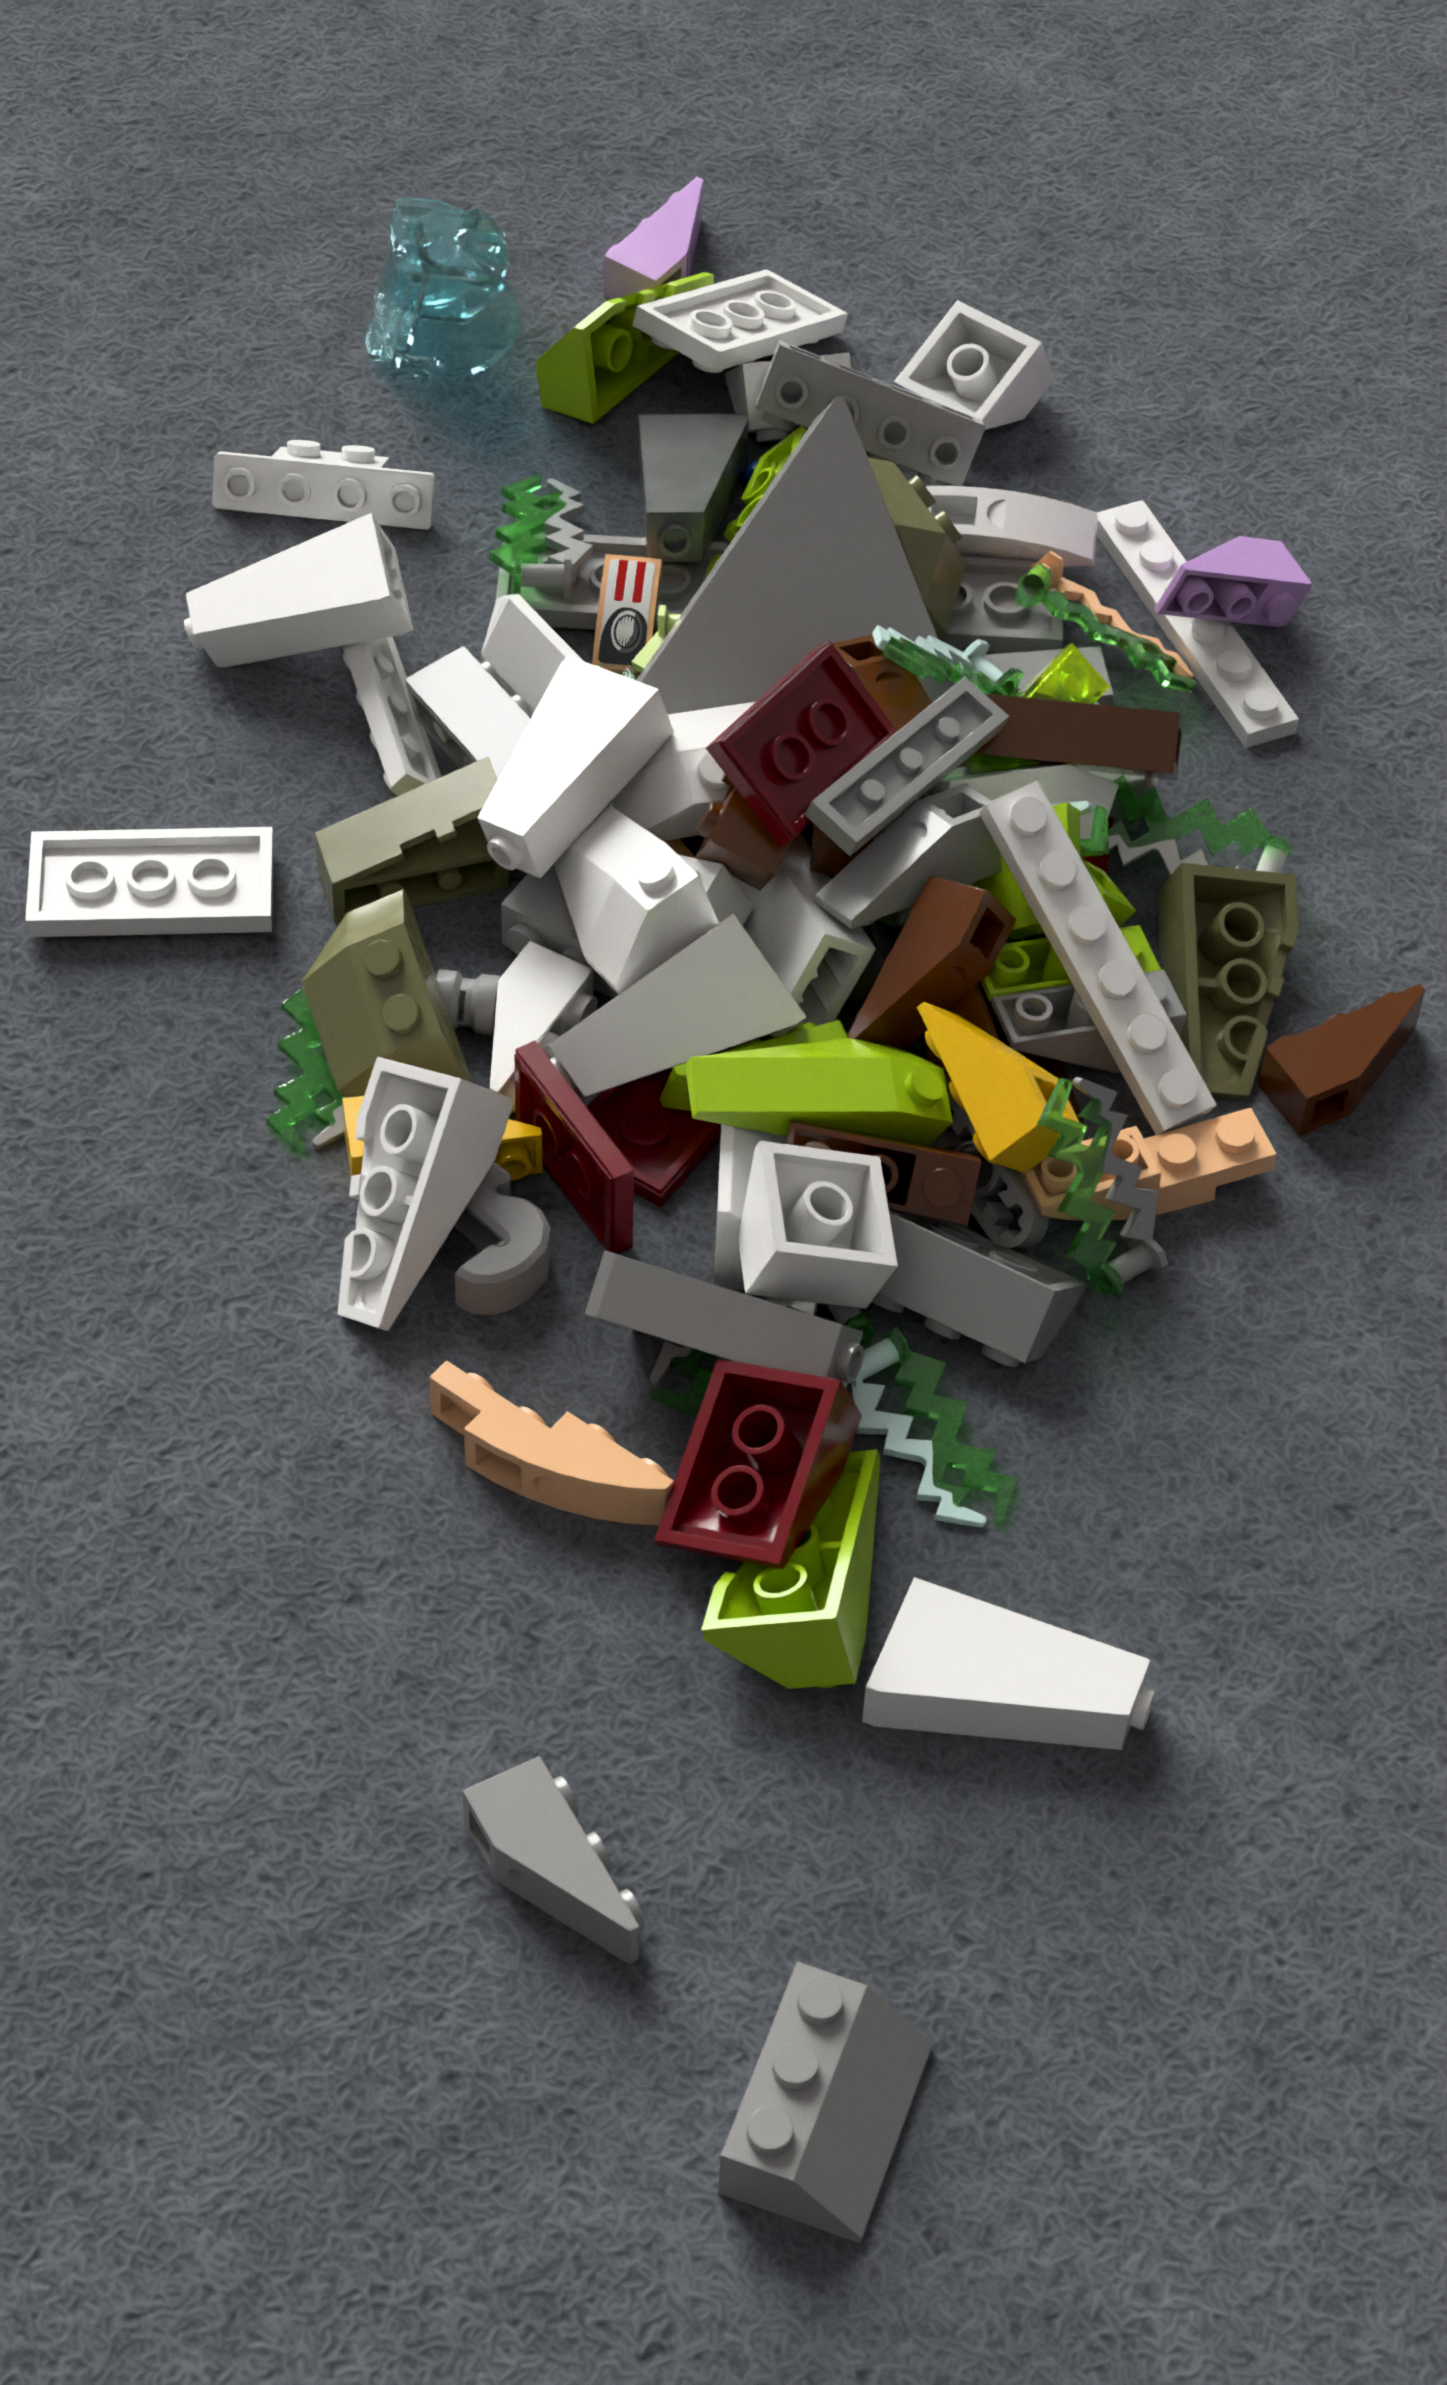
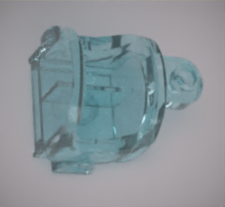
M410 197L398 198L395 200L394 214L389 225L391 241L380 287L376 288L372 295L376 320L368 319L364 330L368 358L372 361L383 360L384 366L399 367L413 375L427 378L473 375L492 366L505 356L513 346L519 333L521 319L517 296L509 282L504 279L509 261L504 229L500 228L495 218L490 217L480 208L465 211L436 200Z

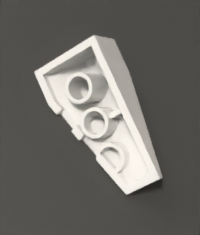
M609 804L553 864L583 955L587 963L618 995L719 924L699 875L665 842Z
M377 1057L357 1116L355 1139L364 1142L361 1174L351 1176L349 1197L358 1200L356 1228L345 1238L337 1315L389 1331L494 1163L515 1099L461 1078Z

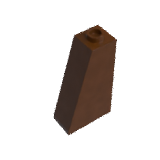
M985 694L1009 715V718L1002 731L970 757L1033 765L1072 764L1086 771L1177 781L1183 720L1180 712Z

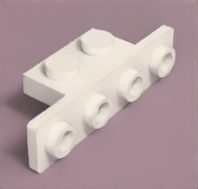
M291 440L287 442V447H280L271 457L231 452H218L214 456L212 505L217 509L351 522L372 513L379 525L427 530L433 524L435 475L430 472L390 469L389 457L375 456V449L371 447L343 446L342 453L320 451V443Z

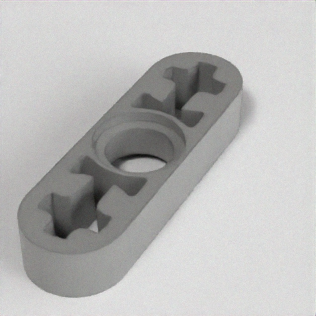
M948 1092L950 1108L954 1111L952 1115L953 1123L950 1125L954 1132L944 1131L930 1145L977 1154L979 1151L973 1139L965 1143L960 1139V1137L973 1138V1134L976 1131L967 1112L957 1104L951 1093ZM993 1164V1174L988 1184L982 1188L976 1185L971 1213L995 1245L1002 1248H1029L1042 1240L1048 1228L1049 1217L1041 1215L1020 1171L999 1164ZM998 1196H999L1000 1199L1003 1201V1202H989L990 1199L995 1198V1197H998ZM1009 1208L1022 1209L1023 1214L1018 1219L1021 1231H1010L1008 1225L1014 1217Z

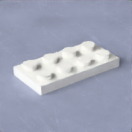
M766 269L638 305L632 326L650 335L652 342L657 346L676 350L691 358L693 365L698 369L719 373L724 369L743 363H752L756 359L774 354L779 340L798 347L807 343H817L820 339L843 333L848 313Z
M272 827L31 832L26 906L28 937L272 932L274 848Z

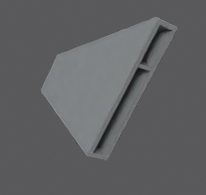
M844 397L834 400L815 418L636 681L659 689L667 714L756 702L818 645L827 640L835 643L871 635L877 625L885 630H888L890 627L915 642L918 636L926 639L930 635L938 639ZM894 646V649L905 656L932 703L955 685L949 667L947 669L936 661L932 665L902 648Z

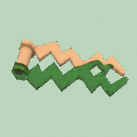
M1053 551L1042 557L1032 566L1031 570L1020 578L1014 601L1025 609L1034 607L1041 602L1054 618L1078 622L1091 641L1120 647L1135 668L1149 669L1161 686L1191 692L1196 682L1192 679L1194 677L1193 673L1177 652L1165 650L1158 638L1135 633L1128 627L1117 610L1101 606L1094 591L1063 578V558ZM1067 599L1079 601L1080 604L1069 603ZM1167 667H1170L1174 673L1169 672Z

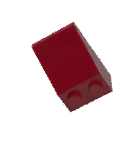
M717 1358L654 1539L659 1546L783 1570L841 1478L862 1417L841 1380Z

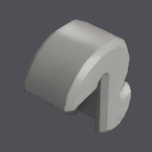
M493 1163L454 1225L455 1228L481 1250L479 1254L460 1266L455 1273L456 1306L477 1315H497L513 1310L530 1300L547 1281L551 1262V1228L542 1210L526 1199L511 1196L509 1173L498 1164Z

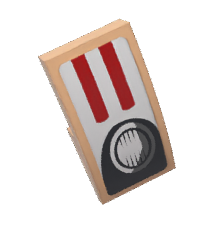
M605 554L592 665L619 675L639 677L641 672L632 667L631 661L655 635V617L662 576V559Z

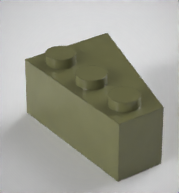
M489 756L315 832L317 872L334 923L341 922L348 912L400 890H404L407 893L411 907H417L509 888V870L500 866L490 856L487 850V839L477 818L498 780Z

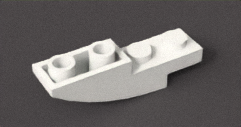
M926 486L936 501L928 510L933 516L943 510L962 536L954 544L961 556L1040 560L1047 553L1053 551L1063 558L1064 567L1094 566L1098 526L1097 512L1051 498L1015 491L964 486Z

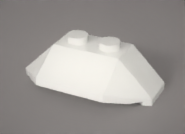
M506 594L496 599L481 652V663L487 661L492 665L502 682L503 689L510 697L516 694L519 695L533 716L564 659L570 656L581 661L583 660L519 594Z
M755 702L668 714L674 733L611 801L612 807L662 841L698 836L696 834L697 827L709 804L712 801L721 804L729 788V785L721 781L724 773L707 751L706 747Z

